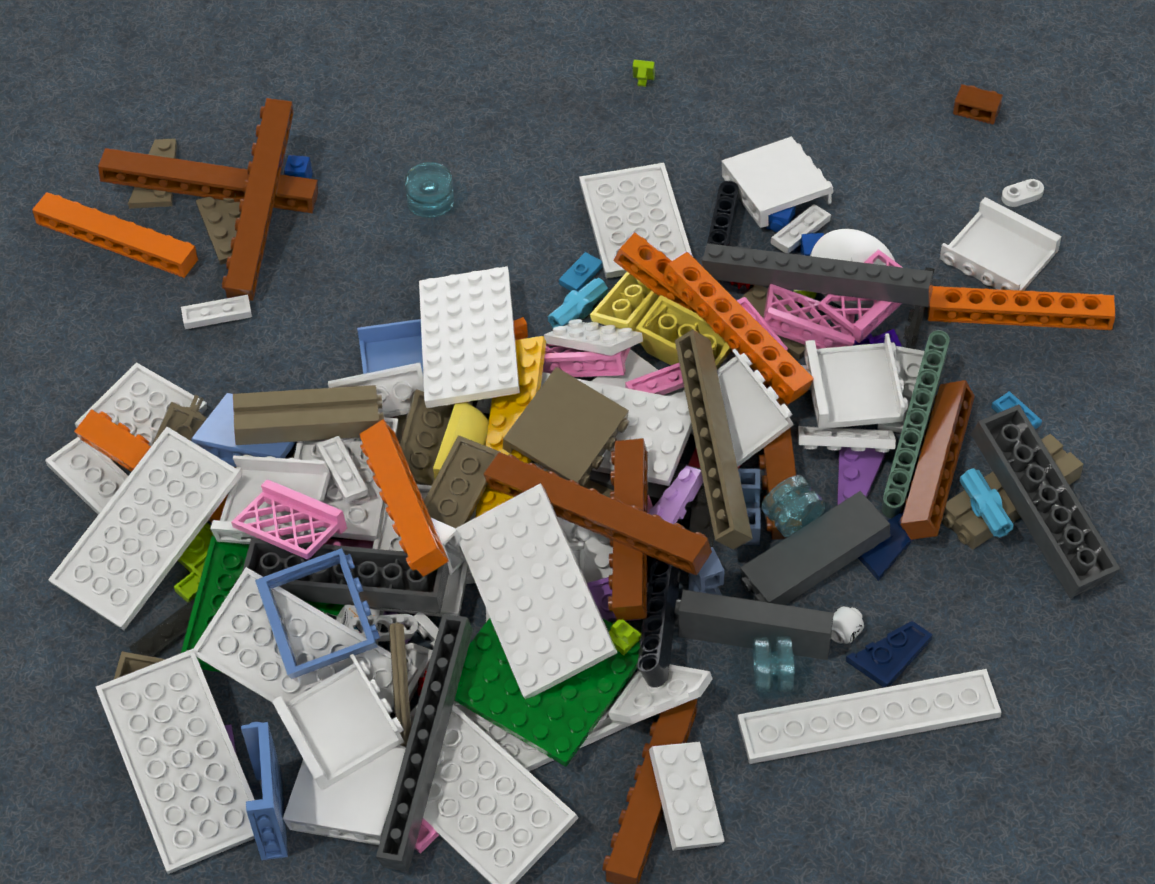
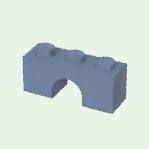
M738 469L753 538L743 545H760V469Z
M711 547L712 553L697 576L689 573V591L722 596L718 586L724 584V569L714 548Z

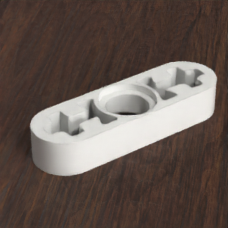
M410 614L367 616L370 625L381 623L388 628L387 633L378 631L380 638L376 639V642L390 641V624L405 623V640L412 638L418 629L417 620ZM359 617L352 618L347 627L366 638L364 630L362 633H359L357 629H354L355 626H358L359 630H363Z

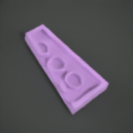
M686 465L670 487L664 491L658 502L649 510L648 514L659 515L665 521L672 524L676 523L678 519H683L687 512L685 510L686 504L693 501L703 483L701 470Z

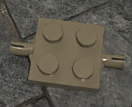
M194 395L190 407H182L171 402L152 445L166 427L192 442L191 438L207 419L199 412L204 399Z

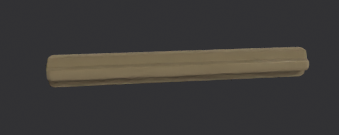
M394 623L389 625L395 717H397L404 729L400 733L404 743L400 745L406 747L411 731L405 634L404 625Z

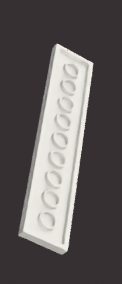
M987 669L739 714L738 724L749 764L1000 718L1001 709Z

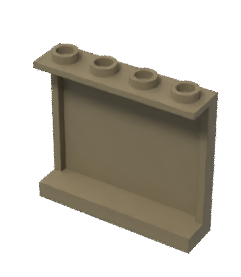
M555 367L503 438V449L510 454L515 449L547 470L555 472L561 478L568 481L574 480L580 486L585 487L590 480V472L593 468L597 470L604 459L602 455L606 450L611 451L615 445L617 434L619 432L623 433L630 422L627 420L629 410L558 367Z

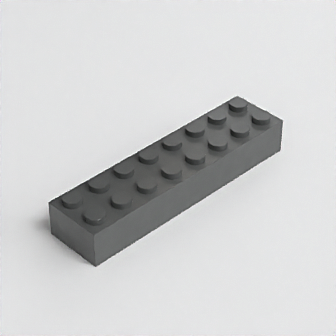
M1018 404L978 421L971 436L1069 598L1110 581L1120 570L1119 565L1021 406Z
M251 538L243 571L247 567L265 577L308 560L261 539ZM312 543L298 545L306 550ZM326 544L309 559L311 560L342 548L345 555L350 554L355 568L351 569L354 578H359L363 588V592L359 593L362 602L367 600L369 607L439 614L441 612L449 575L448 563L423 577L417 569L413 571L406 561L408 554L404 551ZM340 564L279 586L303 601L354 605Z

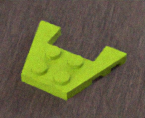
M207 522L178 559V562L191 573L177 583L174 589L189 605L196 597L211 536H214L210 529L211 525Z

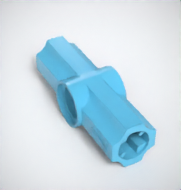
M594 278L578 292L576 290L571 291L565 297L563 304L548 316V322L552 328L565 326L571 320L577 318L584 319L593 309V305L609 293L605 282L600 278Z
M973 468L960 476V483L970 497L973 512L977 517L982 516L993 536L1000 538L1013 530V523L1002 507L1003 504L999 492L989 487L981 472Z

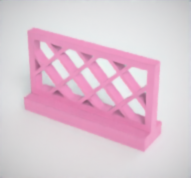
M879 249L864 262L873 264L877 259H880L886 266L902 267ZM828 294L819 303L818 307L852 332V337H855V340L860 343L902 303L880 300L877 302V300H873L874 306L871 308H861L860 301H871L872 299ZM831 301H841V309H832L827 304ZM844 301H857L858 308H845ZM845 314H858L859 319L852 324L846 319Z
M773 284L769 285L763 319L776 335L804 345L805 341L815 340L816 349L853 346L855 337H852V332L827 313L823 316L820 315L817 309L821 310L818 307L820 301ZM774 294L781 296L783 300H778ZM795 302L802 303L804 307L800 308ZM788 304L793 310L788 311L783 305ZM829 305L832 309H840ZM810 312L814 318L809 319L805 313ZM845 314L846 319L854 324L855 314ZM827 320H831L836 326L831 327Z
M546 344L543 372L551 374L555 367H558L573 377L624 375L626 371L624 363L631 347L610 356Z
M268 479L261 485L263 492L231 522L233 528L307 560L335 532L342 534L347 529L342 510ZM264 502L272 505L271 507L258 509ZM286 511L291 514L277 517L276 513ZM273 514L274 518L260 521L259 516ZM256 517V522L243 523L246 519ZM301 519L310 521L309 523L299 525L295 523L296 520ZM292 522V526L278 529V524ZM275 525V530L261 531V528ZM320 527L327 528V529H326L325 531H323V532H319V533H315V532H314V529H315V528H320ZM311 530L310 535L297 537V532ZM294 534V538L280 539V536ZM313 541L306 550L298 545Z

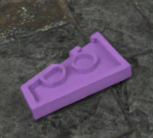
M841 447V450H839L837 505L859 491L867 498L887 452H877L875 448H865V451H853L851 447Z

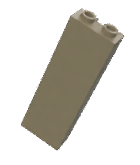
M376 385L233 394L235 444L251 445L328 440L339 436L340 439L359 438L360 433L384 419L383 412L378 411V409H382V395H377Z
M1051 434L1041 439L1067 483L1070 485L1081 477L1084 464L1071 452L1067 454L1063 450V445ZM994 472L985 476L984 479L989 487L999 492L1002 499V507L1012 523L1021 518ZM965 490L946 502L942 523L945 527L951 528L963 544H967L973 550L993 537L982 516L977 517L973 512L970 497Z

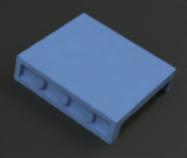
M421 319L357 328L363 374L415 363H421L423 372Z
M230 393L224 396L191 438L193 443L234 467L237 466L233 460V455L272 456L285 459L296 443L236 445L233 394Z
M252 722L249 725H242L241 730L256 780H262L263 799L246 801V812L261 860L288 857L286 823L283 820L285 809L282 772L268 722Z

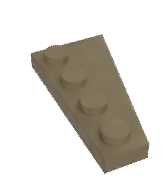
M176 139L154 140L148 155L176 159ZM134 187L128 202L129 209L172 206L173 192Z

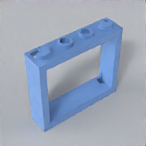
M342 548L255 580L287 675L291 679L350 658L351 654L355 656L378 647L376 639L380 638L375 624L370 625L367 617L372 615L367 600L362 602L359 594L363 592L361 582L358 577L354 578L351 569L355 568L350 554L345 555ZM340 564L367 640L297 665L271 589Z

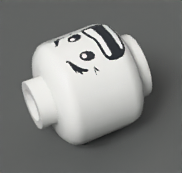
M845 606L836 610L833 617L831 635L833 641L839 644L853 642L864 628V621L860 611L856 608Z

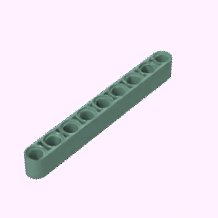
M941 330L933 331L928 337L883 495L882 513L888 518H893L902 513L905 507L948 352L949 336ZM905 461V462H908L909 464L905 465V464H902V463H900V462ZM894 482H902L903 485H897ZM889 502H895L898 505H890Z

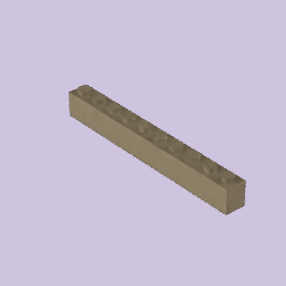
M692 329L676 339L675 344L715 541L734 550L753 538L711 341Z

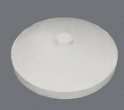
M838 229L825 234L817 241L810 254L813 257L864 263L879 249L894 260L892 254L882 242L865 232L854 229ZM877 259L873 263L878 265H886L880 259ZM873 300L860 301L861 308H871L874 306ZM832 301L841 306V301ZM844 301L846 308H858L857 301Z

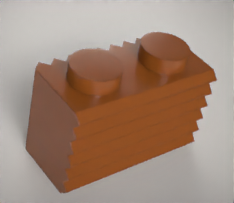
M961 84L955 99L953 114L993 125L1000 111L1003 95L995 91H986L972 85L966 86Z

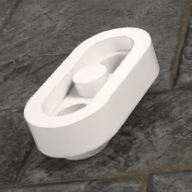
M1035 179L1007 186L1003 189L1002 201L1007 206L1017 207L1038 200L1043 195L1044 186Z

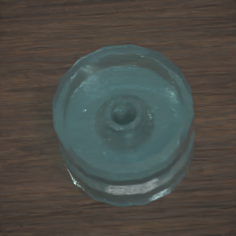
M436 162L420 163L412 167L405 175L404 183L407 204L414 214L421 217L434 218L445 214L451 209L454 204L453 179L450 170L444 165Z
M796 475L782 481L770 491L762 503V511L771 521L775 522V527L784 537H789L820 517L825 510L826 503L816 491H812V486L802 475Z
M790 636L776 637L773 653H771V645L767 637L753 638V669L756 693H770L773 677H775L776 689L779 692H793L795 665Z

